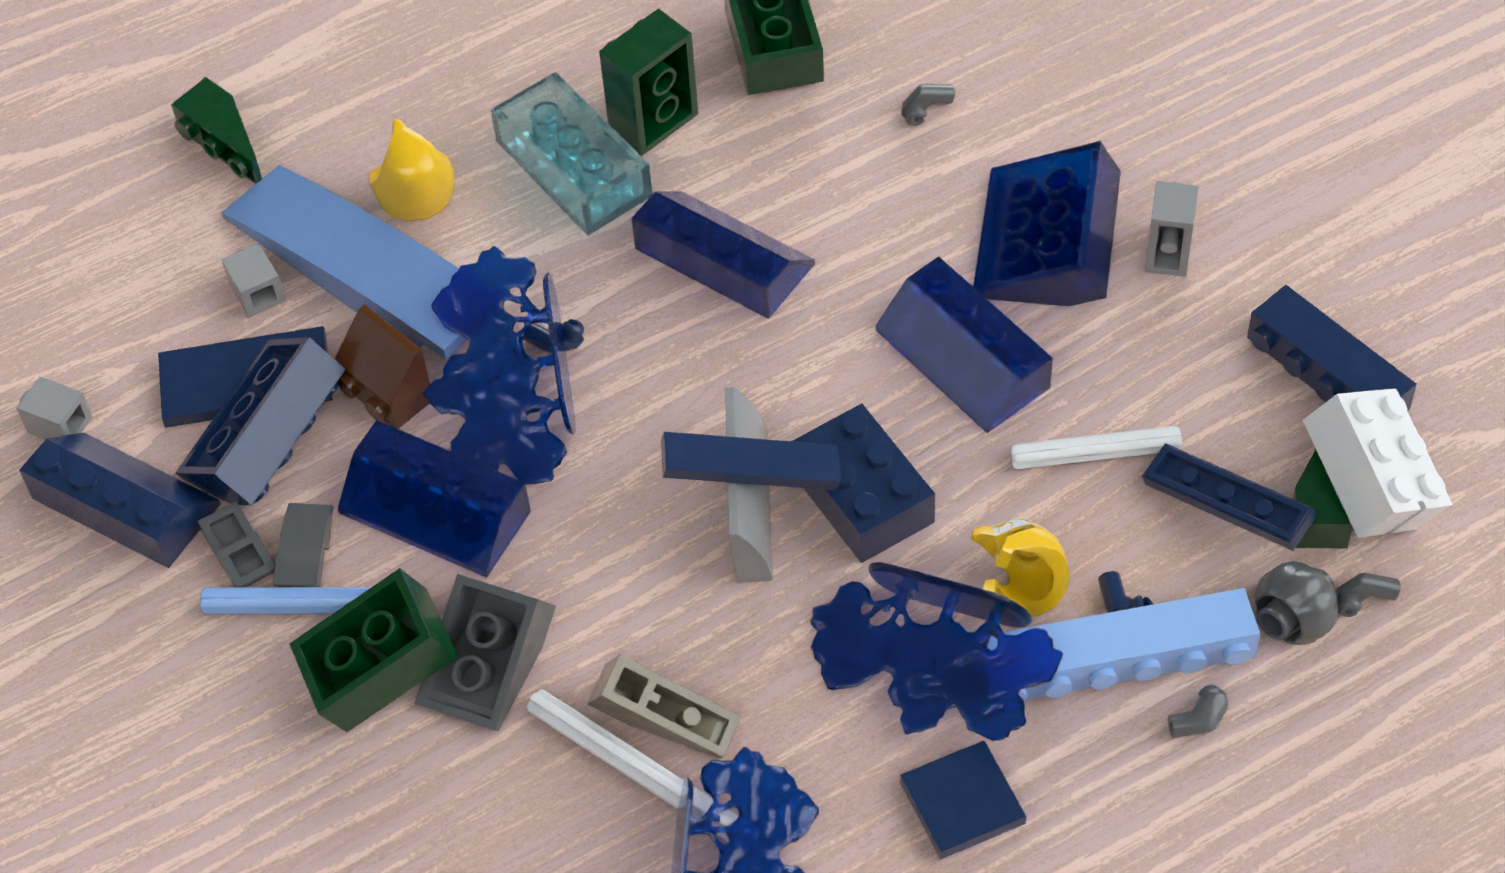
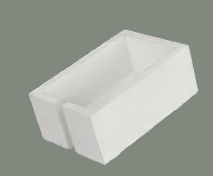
M1396 388L1336 394L1303 419V423L1358 538L1383 535L1389 531L1390 533L1417 530L1453 505L1445 490V484L1438 475L1426 451V445L1419 436L1407 412V406Z

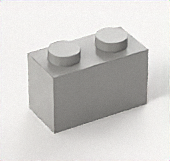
M1156 181L1145 272L1186 277L1199 186L1178 182Z

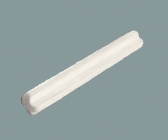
M1178 426L1018 443L1011 446L1010 456L1013 468L1024 469L1156 454L1160 452L1165 443L1181 450L1182 435Z

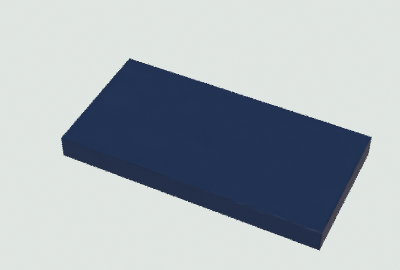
M324 326L158 352L161 413L165 428L213 420L268 340L310 337L328 353ZM331 396V397H330L328 400H326V401H332V400H333V397Z

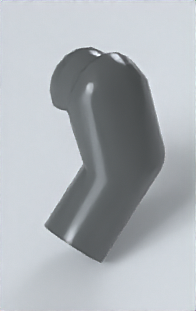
M1215 685L1203 687L1199 692L1200 698L1192 712L1168 716L1171 737L1178 738L1214 731L1228 709L1227 694Z

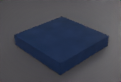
M985 740L900 775V784L940 860L1026 824V815Z

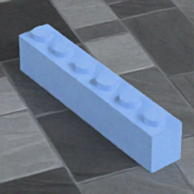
M1241 588L977 637L976 661L988 705L1002 704L1004 706H1015L1027 699L1043 696L1059 698L1069 694L1071 691L1093 688L1102 690L1124 681L1135 679L1138 681H1150L1162 674L1178 671L1193 673L1203 669L1205 666L1221 663L1229 665L1241 664L1249 658L1256 657L1260 631L1246 590Z

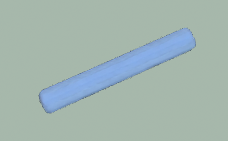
M206 587L201 591L200 607L205 614H333L371 587Z

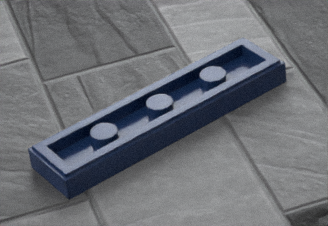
M664 432L661 438L663 478L838 490L841 484L838 445Z
M1166 443L1142 475L1145 485L1292 551L1317 517L1313 507Z

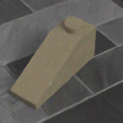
M618 655L605 664L587 703L627 725L720 759L724 757L741 716L622 655Z

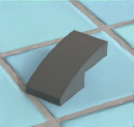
M237 501L197 521L209 546L235 587H247L274 573V562L257 532L253 531Z
M288 504L276 557L273 584L276 587H321L324 550H329L333 516L332 505Z

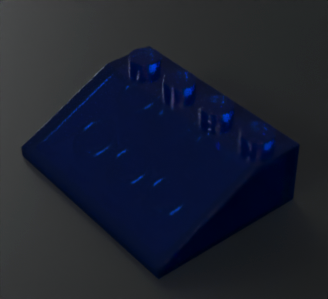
M1101 141L991 168L972 294L976 299L1073 306L1107 297L1121 171Z

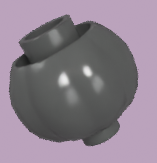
M1295 561L1285 562L1267 572L1257 584L1255 605L1257 607L1258 622L1263 631L1276 640H1284L1286 643L1293 645H1307L1324 637L1337 622L1339 609L1334 582L1321 569ZM1300 625L1301 629H1299L1298 631H1296V632L1293 633L1292 635L1288 636L1292 631H1294V630Z

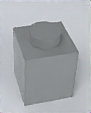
M259 243L221 259L229 285L248 318L286 301L279 276Z
M40 376L31 389L22 395L16 408L27 433L43 439L81 433L93 417L81 391Z

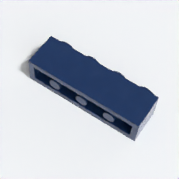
M1288 285L1283 286L1251 312L1247 338L1251 340L1252 344L1259 351L1266 352L1283 365L1284 369L1291 376L1298 377L1314 389L1323 401L1327 402L1336 394L1396 388L1407 406V411L1411 408L1417 383Z

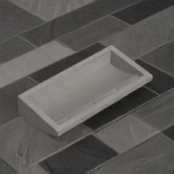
M725 388L726 436L768 439L764 421L752 402L736 388ZM727 482L728 535L737 583L772 580L769 485Z

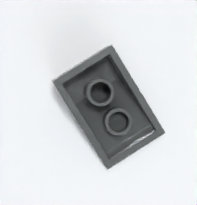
M457 574L442 623L458 658L421 682L414 704L494 731H499L543 648L556 606Z

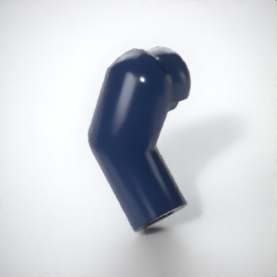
M570 319L562 323V330L551 332L535 322L529 321L522 330L521 338L549 354L577 349L584 341L582 336L584 326L581 322Z
M1109 571L1099 576L1098 582L1108 613L1153 605V602L1148 597L1142 598V596L1137 595L1131 598L1125 595L1118 572Z

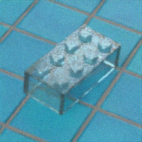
M556 71L490 109L496 142L587 235L592 234L653 196L649 164Z

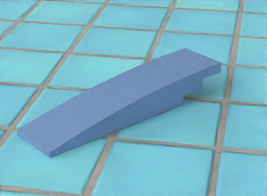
M280 165L221 212L223 218L356 313L364 304L367 305L419 348L424 344L444 359H448L504 308L503 299L500 295L449 261L362 208Z

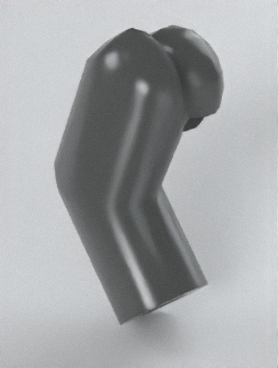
M918 85L902 103V116L906 118L907 123L910 125L923 123L924 118L927 116L926 109L930 104H951L954 101L955 90L953 85Z
M1359 573L1336 590L1339 614L1345 617L1357 615V612L1362 609L1361 601L1369 596L1395 601L1400 593V581L1391 577Z

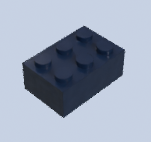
M863 403L792 440L793 442L838 445L841 484L838 490L803 489L861 563L935 523L934 491Z

